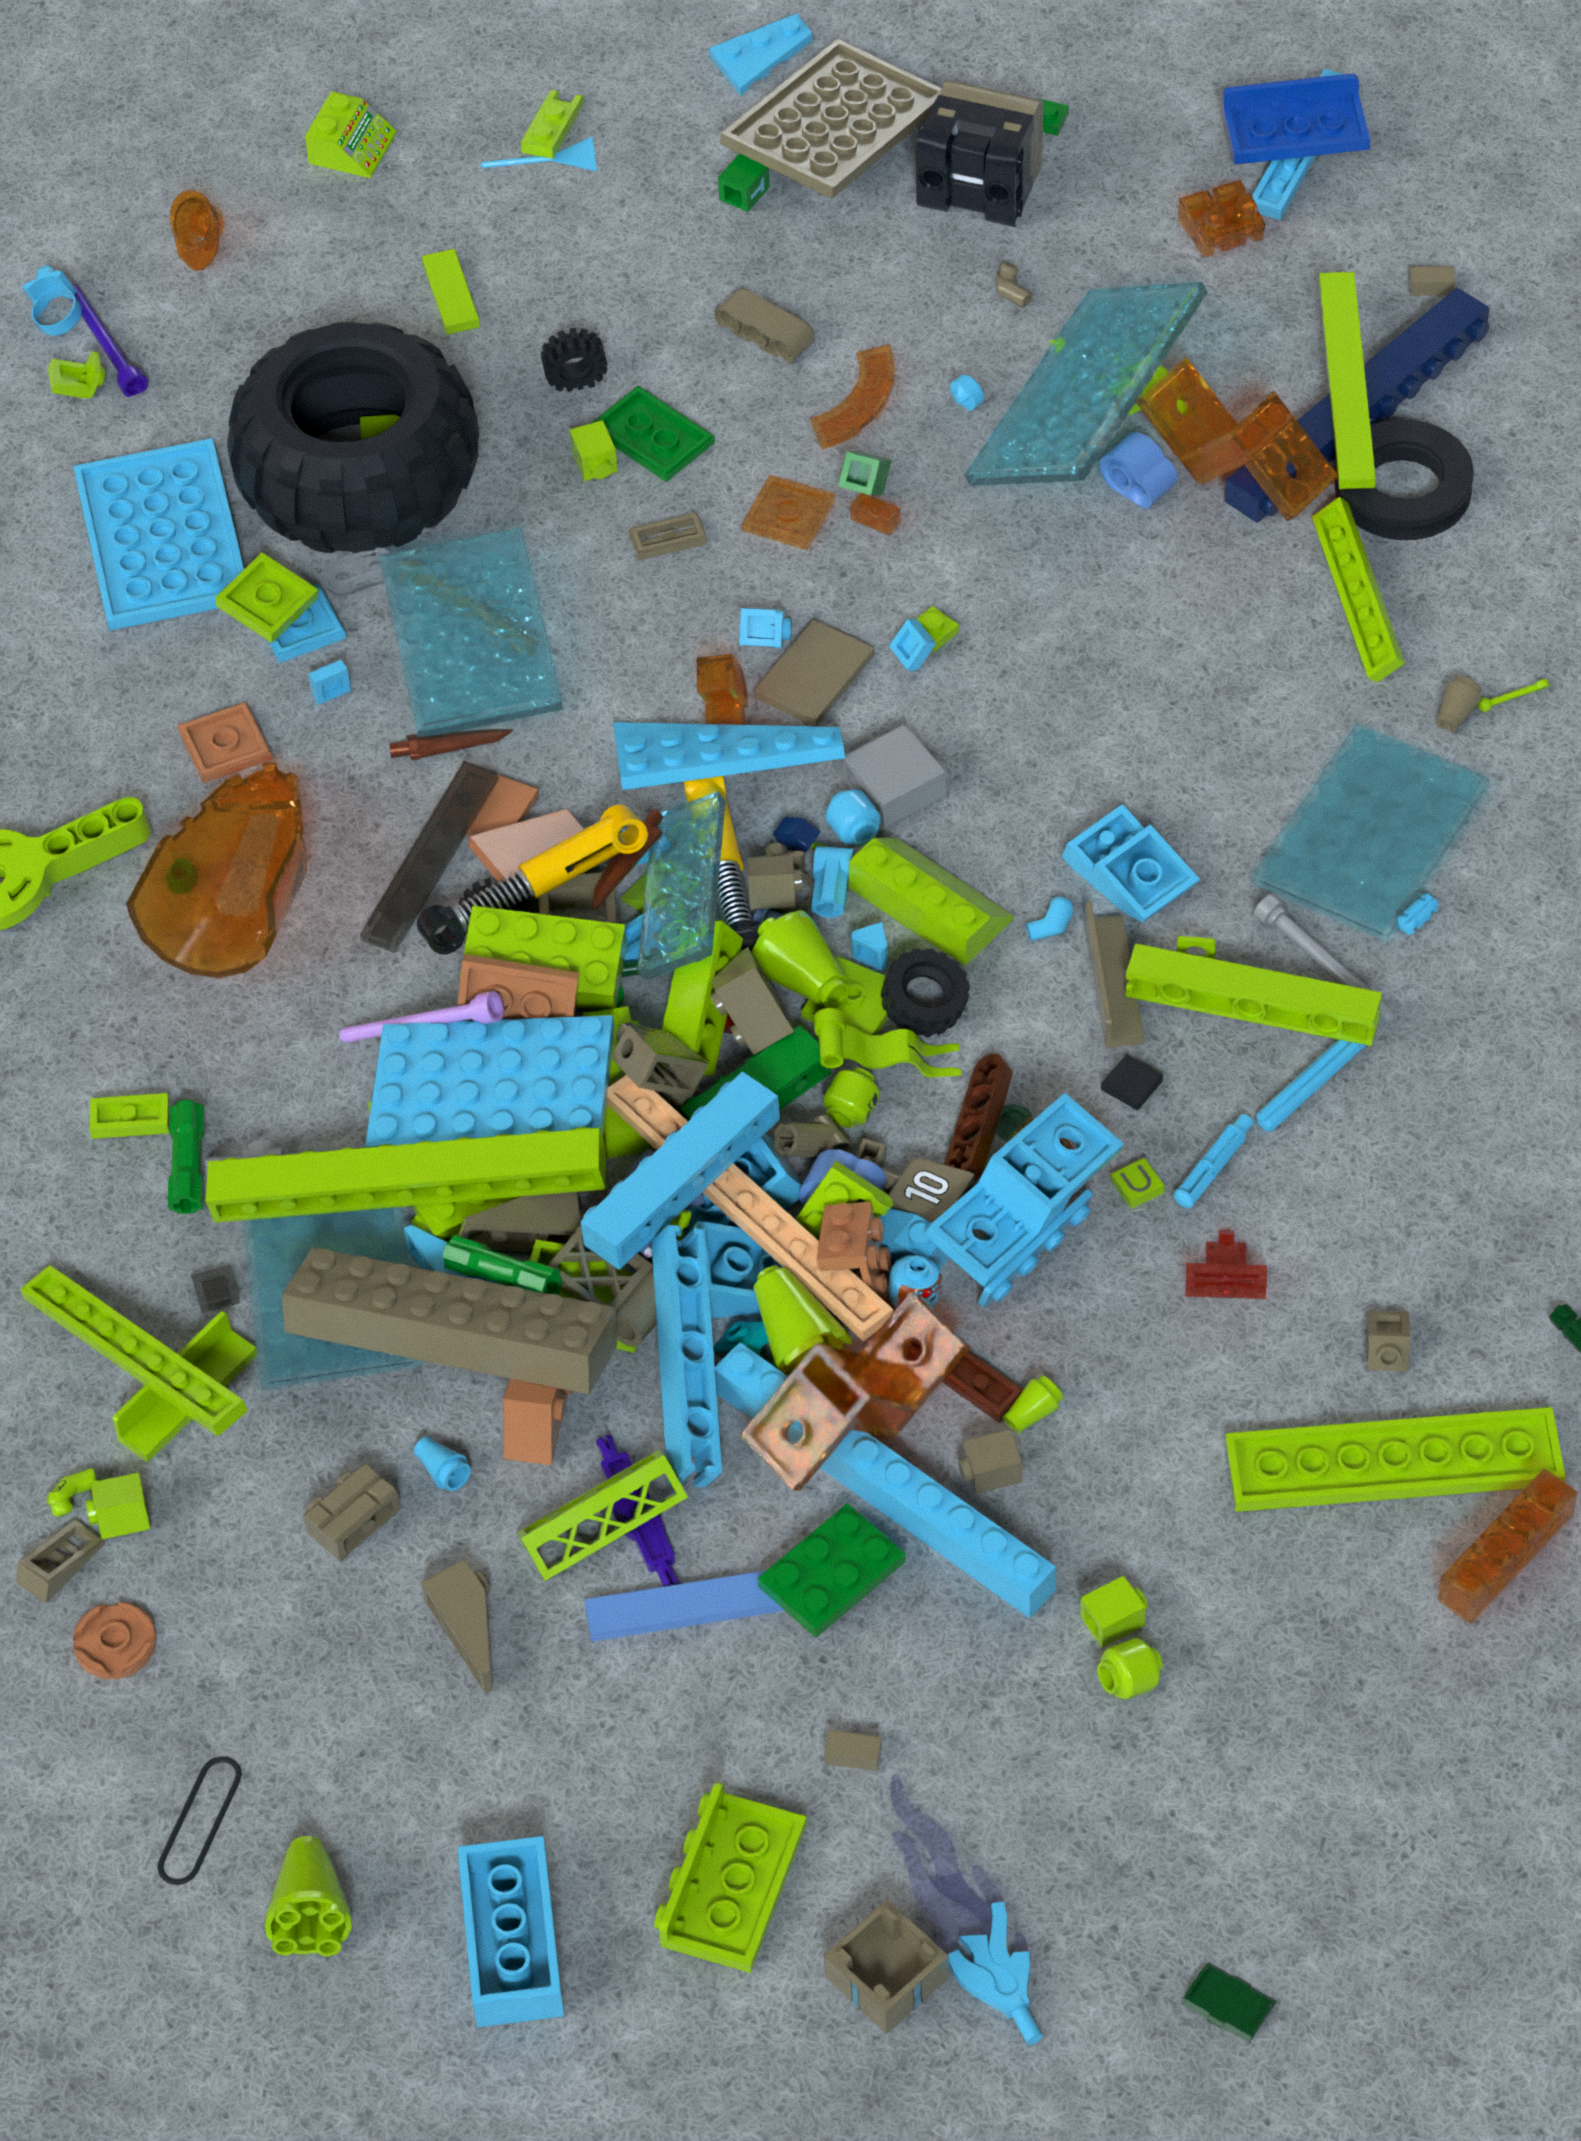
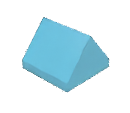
M882 922L854 930L851 934L853 958L881 971L886 970L888 967V950Z

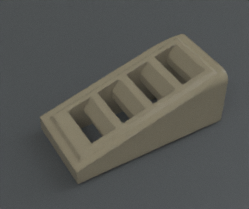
M74 1519L18 1561L16 1582L46 1603L105 1545V1541ZM75 1533L89 1544L80 1550L67 1540L73 1536L83 1543L74 1535ZM60 1548L63 1549L68 1554H70L71 1557L67 1559L65 1556L59 1553L58 1550ZM50 1560L58 1567L53 1569L46 1562Z

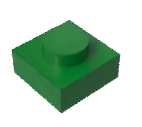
M1040 99L1043 101V132L1058 136L1069 114V106Z

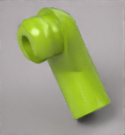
M93 1468L65 1476L58 1481L46 1497L47 1505L50 1504L53 1516L58 1517L72 1512L73 1506L70 1502V1497L91 1490L90 1482L97 1481Z

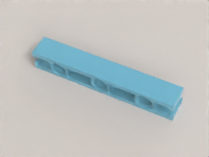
M667 1225L651 1240L666 1459L681 1485L685 1483V1479L695 1471L696 1467L697 1478L694 1480V1487H707L722 1474L705 1229L694 1228L681 1241H676V1236L681 1235V1227ZM691 1455L694 1457L695 1463H691Z

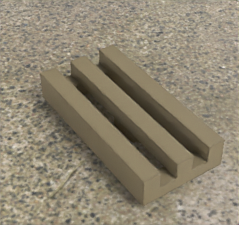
M698 513L628 529L638 561L707 544V537ZM694 525L692 529L674 532L676 529ZM661 534V536L640 541V538Z

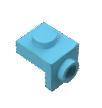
M741 608L739 645L782 648L784 647L785 640H791L792 619L786 618L785 609Z

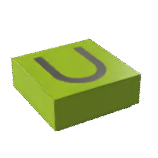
M1145 1158L1110 1174L1111 1183L1130 1209L1165 1193V1185Z

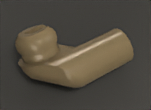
M1004 262L1000 266V271H997L995 276L997 292L1003 298L1024 308L1032 300V292L1018 286L1016 277L1019 272L1018 267L1013 263Z

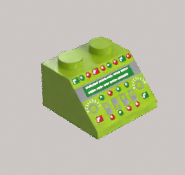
M331 91L305 135L309 164L371 178L396 136L397 131L362 98Z

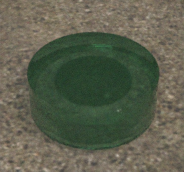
M1018 1104L1003 1106L995 1133L1001 1139L1010 1141L1015 1132L1019 1133L1033 1121L1031 1112L1026 1107Z

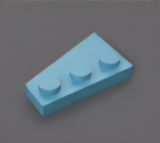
M796 13L710 47L709 56L741 96L749 90V86L758 79L762 80L770 74L772 68L782 61H787L813 41V35Z

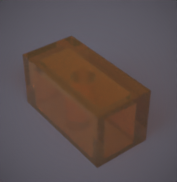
M860 493L850 506L852 521L889 536L901 521L899 507L864 493Z

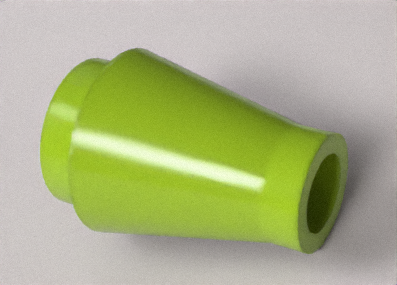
M1041 1375L1038 1379H1031L1010 1410L1003 1416V1419L1013 1430L1020 1434L1029 1426L1058 1410V1404L1064 1397L1050 1379Z

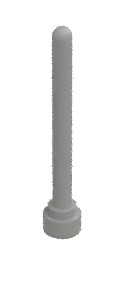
M1269 894L1260 901L1254 911V917L1264 926L1270 925L1274 929L1278 927L1340 984L1370 990L1289 917L1286 903L1276 894ZM1381 1000L1379 1007L1381 1009L1380 1020L1389 1023L1393 1021L1395 1013Z

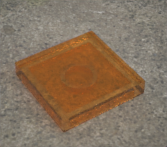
M769 475L743 520L741 529L747 533L808 550L835 502V494Z

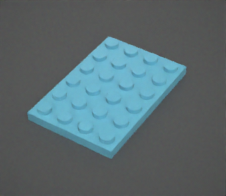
M213 438L73 466L109 631L219 609L216 606L215 597L244 570Z
M613 1016L505 1019L490 1024H481L476 1021H459L447 1024H383L365 1147H378L382 1144H415L420 1141H450L461 1137H495L499 1134H530L541 1130L551 1132L565 1131L578 1127L600 1128L603 1138L615 1028Z

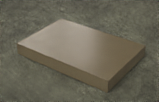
M813 619L754 689V698L807 724L817 726L875 656V648Z

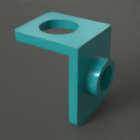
M734 1322L713 1346V1351L717 1354H728L738 1343H742L759 1355L762 1346L769 1343L763 1322Z

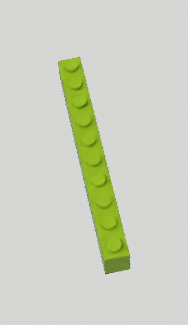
M578 1127L565 1131L551 1132L541 1130L530 1134H499L495 1137L484 1138L461 1137L450 1141H420L415 1144L404 1145L382 1144L378 1147L358 1149L345 1147L335 1151H303L300 1154L289 1155L266 1154L261 1157L243 1159L230 1157L220 1161H208L205 1202L214 1222L218 1223L606 1189V1147L600 1128Z

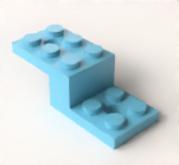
M1064 1093L991 1157L979 1182L929 1225L924 1235L980 1285L985 1287L1063 1212L1070 1197L1120 1153L1124 1143L1070 1096ZM1059 1139L1073 1141L1077 1149L1065 1148ZM981 1229L989 1235L990 1240H979L973 1235L972 1230Z

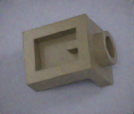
M1368 1311V1369L1407 1371L1409 1369L1410 1350L1409 1312Z

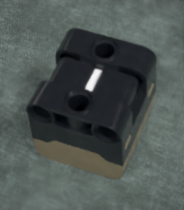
M945 80L917 138V205L943 212H948L950 206L985 213L986 221L1017 227L1015 221L1017 217L1022 216L1023 207L1042 165L1043 101Z

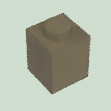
M793 855L747 858L750 910L796 907L795 893L802 892L801 869H793Z
M1011 1429L963 1441V1457L958 1458L959 1471L963 1482L971 1481L975 1494L1022 1483L1023 1463Z

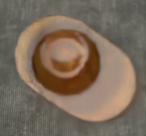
M194 190L181 192L172 203L169 217L179 258L193 271L203 270L212 263L217 254L219 239L224 231L223 215L219 208L209 202L202 193Z

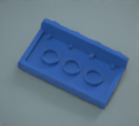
M1351 73L1234 86L1224 89L1222 114L1234 165L1370 150V136L1358 93V76Z

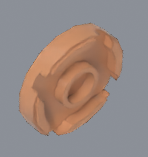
M117 1602V1605L107 1606L103 1604L96 1606L82 1616L74 1629L73 1649L77 1662L87 1673L101 1679H121L135 1674L147 1665L155 1652L157 1637L151 1618L141 1608L127 1602Z

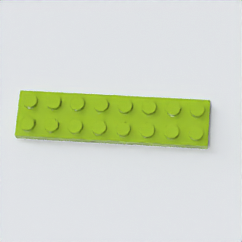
M1553 1407L1225 1434L1235 1512L1564 1486L1566 1479Z

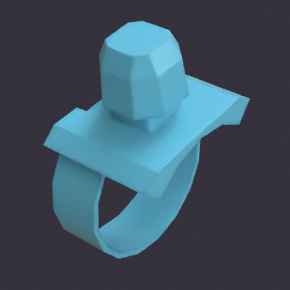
M50 265L39 268L36 279L25 283L22 287L34 304L31 316L37 327L45 334L52 336L64 334L71 330L81 317L82 307L75 297L77 291L63 271H55ZM60 296L73 299V307L63 320L52 325H41L38 323L39 316L49 305V301Z

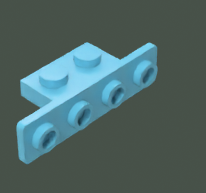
M1086 1189L984 1288L977 1303L983 1308L993 1299L999 1303L1013 1288L1012 1280L1019 1274L1022 1277H1026L1040 1261L1037 1256L1046 1249L1052 1252L1065 1238L1066 1234L1063 1231L1070 1224L1078 1227L1091 1212L1088 1205L1094 1193ZM987 1235L983 1239V1241L990 1240L989 1235Z

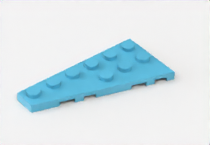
M613 722L622 790L845 758L840 727Z

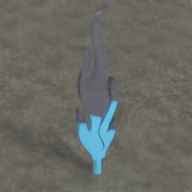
M895 1774L891 1782V1801L896 1815L925 1846L935 1869L936 1881L926 1875L913 1843L899 1832L892 1834V1841L903 1852L913 1896L922 1911L933 1922L961 1942L970 1952L974 1963L968 1961L953 1941L942 1933L935 1932L933 1934V1942L949 1956L950 1970L956 1981L967 1992L998 2009L1008 2019L1013 2018L1028 2045L1039 2042L1043 2035L1029 2012L1030 2002L1027 1991L1030 1977V1957L1023 1934H1015L1014 1952L1010 1957L1006 1948L1007 1913L1004 1900L997 1888L989 1881L981 1869L974 1865L972 1867V1876L976 1885L986 1897V1903L970 1890L958 1868L955 1850L949 1836L939 1826L926 1819L909 1805L903 1794L900 1777Z

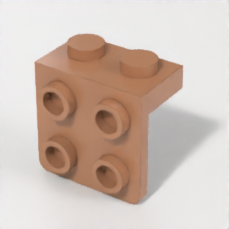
M872 1202L840 1203L824 1206L817 1263L820 1271L860 1268L863 1282L883 1299L888 1296V1283L885 1272L891 1271V1253L889 1247L883 1248L881 1241L884 1240L883 1221L881 1217H875Z

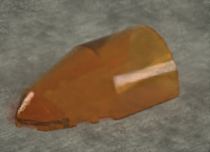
M275 762L263 763V770L257 771L247 778L242 779L237 774L226 779L200 803L202 810L193 819L186 816L180 822V831L173 837L165 835L157 844L126 903L129 917L142 942L161 960L189 974L223 978L246 973L264 960L307 874L306 842L301 789L298 777L291 772L284 774L278 770L277 763Z

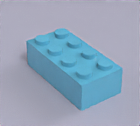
M544 1836L457 1847L472 2003L477 2028L563 2017L564 2008Z

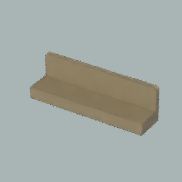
M1085 901V930L1105 1048L1144 1044L1138 999L1125 997L1126 985L1129 981L1126 979V971L1130 961V953L1123 915L1094 918L1092 902Z

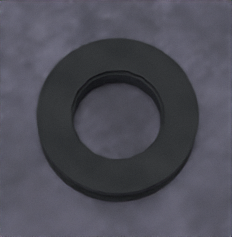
M1399 419L1370 425L1375 468L1387 462L1402 460L1417 462L1430 468L1437 475L1440 484L1434 491L1423 497L1411 499L1395 498L1378 491L1376 488L1339 489L1336 465V499L1341 497L1348 502L1358 527L1383 538L1418 540L1440 534L1451 528L1463 517L1471 501L1474 468L1467 449L1451 433L1426 422Z

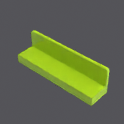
M224 1311L217 1314L177 1353L224 1387L258 1355L255 1346L231 1330L228 1314ZM144 1385L113 1416L112 1420L118 1442L148 1463L192 1418Z

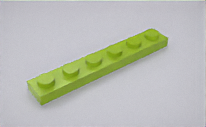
M1338 497L1313 515L1312 519L1366 674L1373 682H1379L1404 665L1405 661L1350 506L1347 501Z

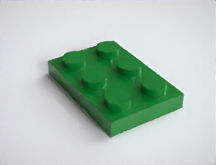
M846 1503L758 1577V1587L817 1638L906 1562V1553Z

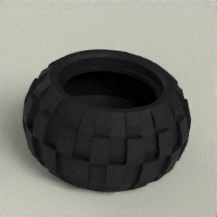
M346 321L331 323L329 326L307 329L291 336L283 346L272 348L253 365L250 376L247 377L244 385H239L233 400L229 418L227 447L233 478L237 488L252 510L256 509L264 523L273 531L291 541L301 540L304 546L319 552L331 554L335 551L353 552V555L376 553V549L391 545L399 547L417 539V536L422 534V530L425 527H435L455 508L462 488L467 489L476 466L479 427L470 391L455 365L448 366L440 349L417 335H404L403 330L397 329L395 326L377 322L365 324ZM397 415L400 417L394 425L385 431L366 439L334 442L316 438L323 433L340 427L360 425V417Z

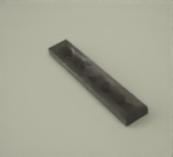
M463 761L360 933L361 941L392 953L397 951L498 782L497 772Z

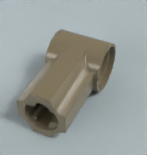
M821 1115L809 1123H780L774 1131V1149L779 1156L817 1158L821 1152L826 1150H842L848 1153L852 1151L851 1144L829 1115Z

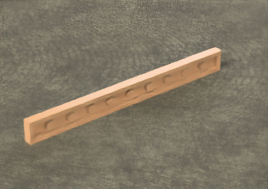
M627 1075L608 1087L606 1104L655 1150L664 1145L666 1138L672 1132L679 1131L688 1122L654 1090L639 1088ZM734 1163L702 1192L782 1267L788 1268L825 1307L862 1341L894 1319L893 1309L850 1269L820 1271L817 1263L819 1241Z

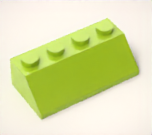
M872 838L849 860L848 888L965 966L1014 919L1012 914L898 838Z

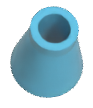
M430 1436L423 1437L415 1445L414 1455L422 1462L438 1488L455 1491L468 1481L471 1467L468 1465L466 1456L436 1442Z

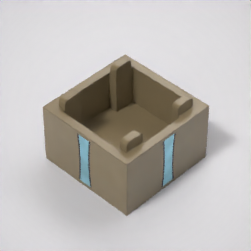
M888 1899L824 1954L825 1977L886 2034L949 1978V1956Z

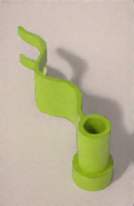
M835 1008L822 1009L814 1015V1031L819 1036L820 1063L826 1068L841 1066L845 1058L854 1060L870 1069H883L898 1063H910L915 1065L922 1075L928 1078L962 1076V1071L959 1068L929 1066L923 1062L916 1052L917 1050L922 1056L927 1057L960 1051L959 1044L928 1045L923 1043L913 1031L908 1029H897L883 1035H868L855 1027L845 1025L844 1013Z

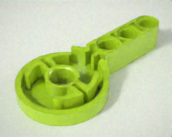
M124 797L40 837H28L16 831L0 829V877L4 878L0 883V930L10 928L29 917L38 908L44 897H50L54 883L88 870L146 842L151 835V826L142 803L136 798ZM27 881H31V883H27V884H26V886L24 887V889H23L17 896H15L14 898H12L14 895H16V894L23 888V886L25 885V883H26Z

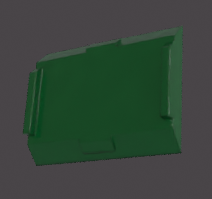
M1209 1962L1202 1968L1186 1992L1181 2004L1205 2017L1207 2021L1217 2027L1224 2028L1250 2043L1277 2001L1251 1987V1984L1238 1976L1234 1977Z

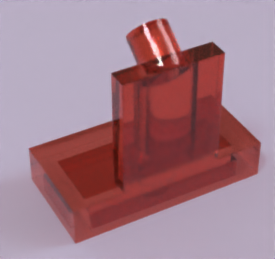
M1220 1230L1218 1242H1206V1263H1186L1185 1297L1266 1299L1267 1265H1246V1243L1234 1242L1235 1232L1233 1230Z

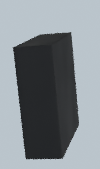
M1126 1054L1102 1081L1101 1090L1138 1111L1163 1082V1074Z

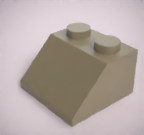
M749 947L742 950L712 979L715 993L710 995L721 1015L727 1012L735 1024L730 1027V1030L741 1048L748 1045L754 1055L794 1032L787 1009Z

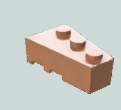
M510 1379L503 1397L504 1459L552 1465L561 1424L565 1416L568 1395H572L573 1391Z

